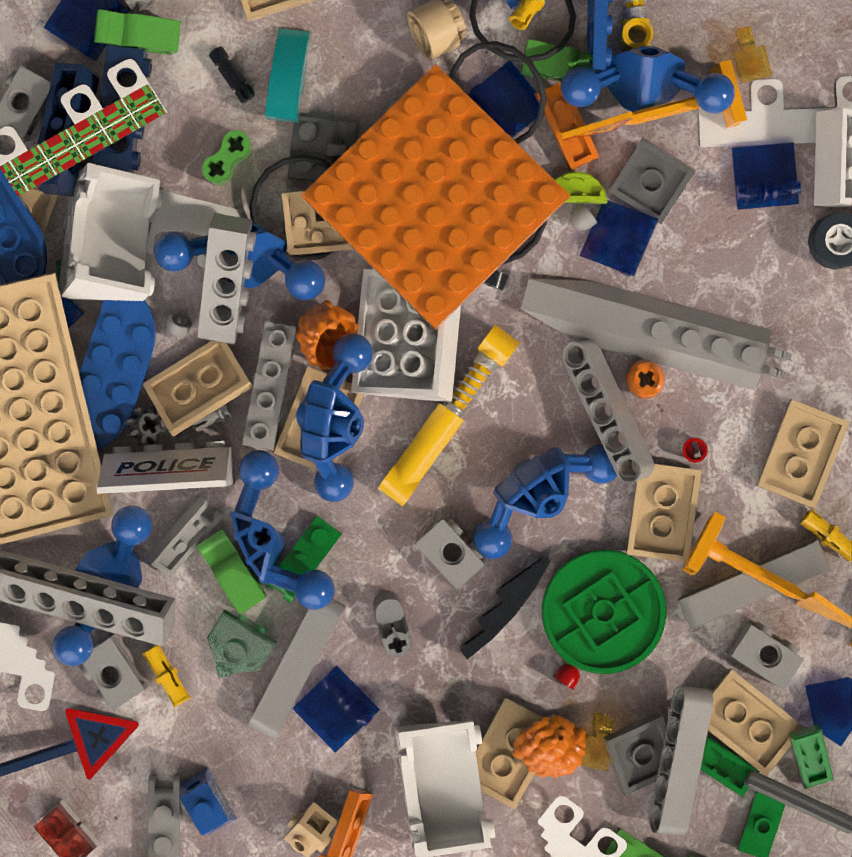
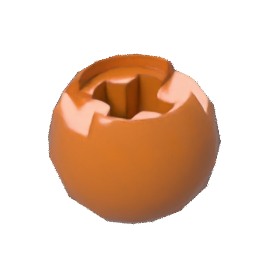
M651 360L635 362L626 373L628 390L640 399H650L657 396L665 385L663 369ZM649 371L652 374L650 380L653 383L651 386L644 385L641 387L639 385L641 379L638 377V374H646Z

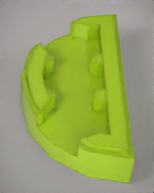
M579 171L568 172L555 179L570 194V198L565 203L607 204L604 188H602L599 181L588 173Z

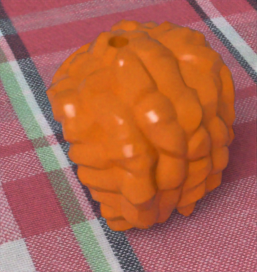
M324 300L322 303L307 309L306 313L299 318L295 334L300 342L301 352L305 353L310 365L317 366L322 371H325L327 368L330 370L335 364L332 352L336 341L345 334L357 333L358 324L355 323V317L350 312L339 306H333L329 300Z
M552 715L550 718L543 717L540 721H535L533 725L523 729L518 734L513 743V756L521 759L526 764L529 772H534L535 775L541 778L571 775L583 763L582 757L585 755L584 748H586L585 729L583 727H575L572 722L562 716Z

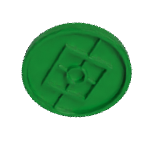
M596 549L570 558L556 570L544 591L541 615L544 631L549 642L565 661L586 672L613 674L638 665L652 653L663 634L667 608L662 587L656 576L645 564L621 551Z

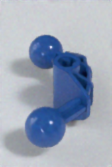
M640 46L613 55L611 65L606 66V70L594 72L592 69L582 66L572 68L563 76L561 81L563 98L567 103L575 107H587L593 104L599 97L601 88L606 86L621 106L632 112L669 103L680 89L694 94L697 105L703 111L712 114L727 110L735 98L734 85L727 76L720 73H710L703 77L685 70V61L654 46Z
M252 222L251 232H256L254 250L248 252V260H253L251 277L250 279H245L244 287H258L280 270L285 274V285L292 296L300 300H311L317 297L325 286V274L322 268L311 260L295 261L286 253L287 243L283 239ZM178 231L166 232L155 242L153 250L155 260L160 267L167 271H181L191 263L194 256L206 254L208 235L190 239ZM225 250L231 255H236L232 250ZM223 277L225 281L233 282L231 279Z
M357 333L345 334L336 341L332 352L335 364L322 382L313 380L310 383L306 397L299 405L296 415L297 423L301 428L300 452L303 458L311 460L318 470L314 478L315 490L322 499L329 502L342 501L352 492L354 478L351 471L341 463H334L332 459L352 448L361 436L364 428V418L359 408L339 390L349 373H359L365 370L372 360L373 350L370 342L364 336Z
M594 445L584 454H564L559 447H552L539 456L518 463L513 472L509 474L510 476L497 485L493 491L498 500L491 519L480 523L473 533V544L480 555L487 559H498L508 553L512 545V533L507 525L512 511L534 518H552L558 515L563 510L569 495L570 472L584 473L590 481L597 484H606L613 481L617 474L603 445Z
M263 450L252 451L244 456L240 463L239 475L244 486L234 512L230 511L229 514L235 530L234 538L239 542L241 550L246 557V564L252 567L260 578L259 582L266 585L269 583L294 592L297 601L307 609H322L334 597L335 586L331 577L324 571L316 569L308 570L300 575L278 567L277 564L285 546L284 535L269 523L252 518L261 490L271 487L279 475V465L272 454ZM264 536H271L270 542H262Z
M128 505L120 508L112 518L111 529L114 537L117 539L116 542H109L86 552L75 571L140 588L142 582L138 554L133 548L134 545L141 544L149 537L152 530V521L146 510L139 506ZM76 622L74 626H67L61 629L55 635L52 644L56 659L67 666H78L85 663L93 652L91 633L95 627Z

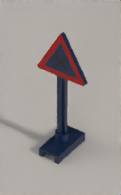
M66 708L65 713L73 738L0 763V777L77 752L86 779L90 780L138 728L139 723L137 721Z

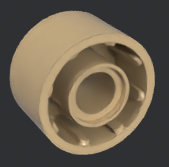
M431 0L407 12V22L412 37L422 55L429 61L459 48L460 40H463L467 34L464 18L453 1Z

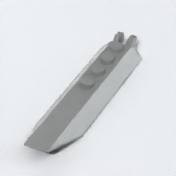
M528 279L520 308L574 341L592 339L602 349L642 360H651L660 365L755 390L761 374L786 379L787 372L783 369L764 366L767 355L783 361H791L792 354L769 347L771 330L593 281Z

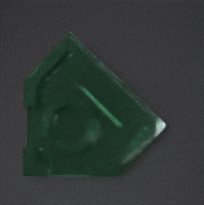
M225 609L207 637L216 662L218 678L229 677L232 674L261 670L278 641L266 635L267 629L242 614L237 617Z

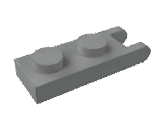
M199 497L146 557L147 561L171 578L197 548L196 546L205 539L223 518V511L219 508H214L206 515L203 512L208 507L209 502L204 497Z
M149 775L148 857H180L181 799L179 796L181 776H174L173 788H156V775Z

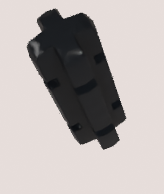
M219 46L209 53L210 59L215 66H219V72L230 88L236 91L235 95L240 102L246 103L255 96L253 89L249 84L245 83L246 79L234 62L228 59L229 56L224 48Z

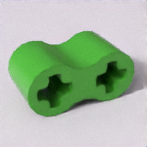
M239 130L228 132L222 139L220 150L204 161L202 172L211 184L215 186L226 185L232 178L235 166L250 156L252 144L247 135ZM242 139L243 151L235 150L232 153L233 148L230 143L233 140L238 143ZM223 164L224 175L216 174L212 177L213 171L211 167L213 165L219 167Z

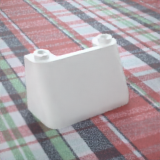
M86 164L78 175L74 197L68 198L59 279L61 297L82 300L144 301L148 296L152 295L155 278L151 277V272L145 269L149 218L155 210L158 211L163 200V193L159 192L160 180L96 164Z
M473 720L395 727L409 835L414 856L433 857L491 848L490 838H495L493 819H487L484 812L476 758L477 744H482L480 726H474Z

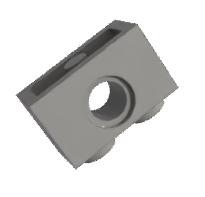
M21 65L18 71H12L5 85L8 89L3 98H0V127L10 126L14 128L18 136L29 143L44 116L51 82ZM22 95L28 96V106L23 110H16V99Z
M441 518L415 542V545L454 588L458 590L485 564L481 560L483 557L477 551L473 542L467 545L460 537L464 533L462 529L452 519L446 522ZM449 543H455L461 548V554L455 560H448L443 555V549Z
M747 622L727 653L777 687L785 690L804 661L802 657L797 655L800 649L786 639L779 643L771 638L774 631L760 622H757L755 626ZM767 645L773 646V658L769 661H762L760 658L761 649Z
M115 635L93 648L90 658L85 663L79 665L87 680L93 679L99 688L96 693L101 702L106 707L110 705L113 710L148 687V684ZM113 666L118 670V681L111 682L105 678V667Z

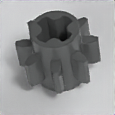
M153 407L146 408L144 412L140 408L132 410L134 418L124 421L125 424L129 425V432L126 436H132L137 439L136 443L138 446L144 445L146 439L150 444L157 443L158 440L155 435L165 432V429L161 427V416L153 414ZM145 422H146L147 425H148V427H146V428L143 430V429H142V426H143V425L145 424Z

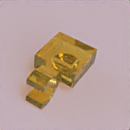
M751 26L735 31L741 51L734 53L733 57L740 84L771 77L772 71L765 45L755 46Z
M595 712L592 720L593 732L592 734L585 733V755L582 757L583 763L580 766L608 771L610 758L602 737L610 734L614 719L608 717L607 714Z

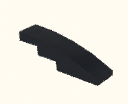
M546 554L495 590L502 601L477 618L483 630L459 647L467 660L489 643L512 620L527 601L551 562Z

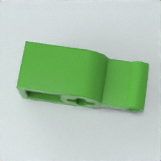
M97 10L94 42L144 49L146 52L173 55L178 52L181 21L141 14H123L107 10Z
M528 39L525 44L524 54L526 56L543 54L557 45ZM565 46L545 60L534 61L533 64L542 79L560 82L563 76L572 68L581 66L590 68L589 60H593V55ZM522 62L520 74L534 77L527 64Z
M224 529L196 546L239 614L247 611L268 596Z

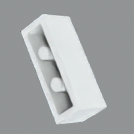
M839 108L816 112L814 206L834 208L852 206V109Z

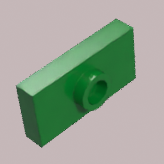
M819 724L789 733L803 788L807 789L834 780L822 729Z
M707 736L700 770L743 797L749 789L744 784L748 771L754 770L758 773L760 771Z
M755 791L736 849L756 857H769L785 804Z

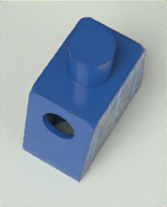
M208 767L180 783L179 797L202 836L210 835L237 819Z

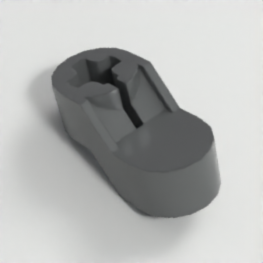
M390 591L382 592L375 597L373 602L381 641L385 652L389 656L401 657L411 648V639L404 610L399 597L395 593Z

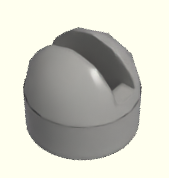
M584 203L576 207L571 214V223L578 230H587L597 224V221Z
M170 314L165 324V332L169 338L173 335L177 337L176 340H182L189 334L192 322L181 314Z

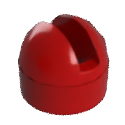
M698 437L690 438L683 445V456L689 462H701L708 454L707 443ZM697 441V445L701 455L700 457H696L695 451L692 445L693 442Z
M564 664L557 669L553 677L574 690L579 683L580 673L573 665Z

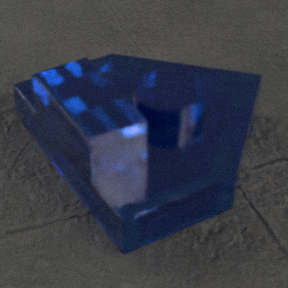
M846 677L805 685L813 725L819 724L825 737L842 746L852 731V679Z

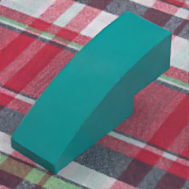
M283 28L278 30L265 110L267 120L299 122L310 31Z

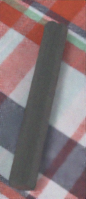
M754 770L748 771L744 779V784L747 787L847 834L852 833V816Z

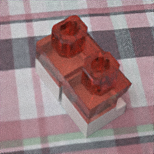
M63 799L39 818L38 823L34 826V829L58 857H86L100 845V842L83 823L78 827L76 826L80 819Z

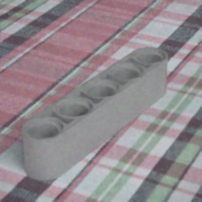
M592 339L569 342L562 350L563 362L617 476L626 483L648 478L654 470L653 459L599 345ZM579 348H581L584 352L583 361L580 359L578 354ZM593 376L597 379V388H594L592 385ZM606 404H608L611 409L610 417L605 412ZM619 432L624 436V445L619 442ZM632 461H635L638 466L637 473L632 469Z
M818 539L808 541L757 563L762 568L794 585L830 569ZM739 571L678 598V601L689 627L695 628L773 595L778 591Z
M332 599L322 609H308L248 723V727L275 741L346 605Z
M677 686L674 690L649 815V825L653 833L684 835L688 831L713 707V694L710 688Z

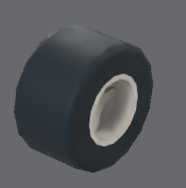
M845 212L828 214L818 220L810 230L808 238L809 251L814 260L824 268L837 270L852 266V214Z

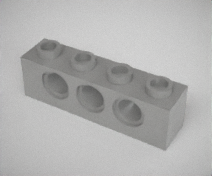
M214 213L208 233L197 338L235 344L238 333H244L246 315L241 314L242 306H247L250 288L244 286L245 279H250L253 266V260H248V252L254 250L256 232H251V219ZM225 250H232L236 255H231ZM223 277L229 278L233 282H227L223 279ZM219 305H225V306L229 307L230 309H224V308L220 307Z
M265 321L242 445L272 451L276 448L297 339L295 334L297 327Z

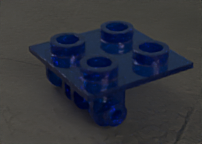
M61 0L43 28L96 62L107 44L94 42L97 10H107L128 14L130 10L120 4L118 0Z
M511 60L481 84L475 85L470 90V93L467 94L511 138L515 137L537 118L539 103L535 96L537 92Z
M794 142L731 148L737 210L799 204L798 194H801V183L797 181Z
M607 200V204H601L595 218L597 224L591 228L580 257L618 270L619 273L625 276H635L659 219Z
M338 665L292 708L335 753L363 726L365 727L380 710Z

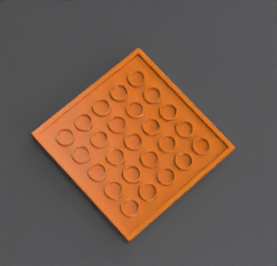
M435 64L332 164L301 197L436 330L570 198V194Z

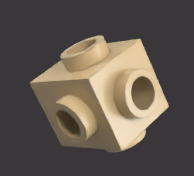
M313 802L303 813L297 811L287 823L290 830L284 837V840L298 853L303 854L305 857H310L316 849L321 853L332 839L329 833L338 821Z

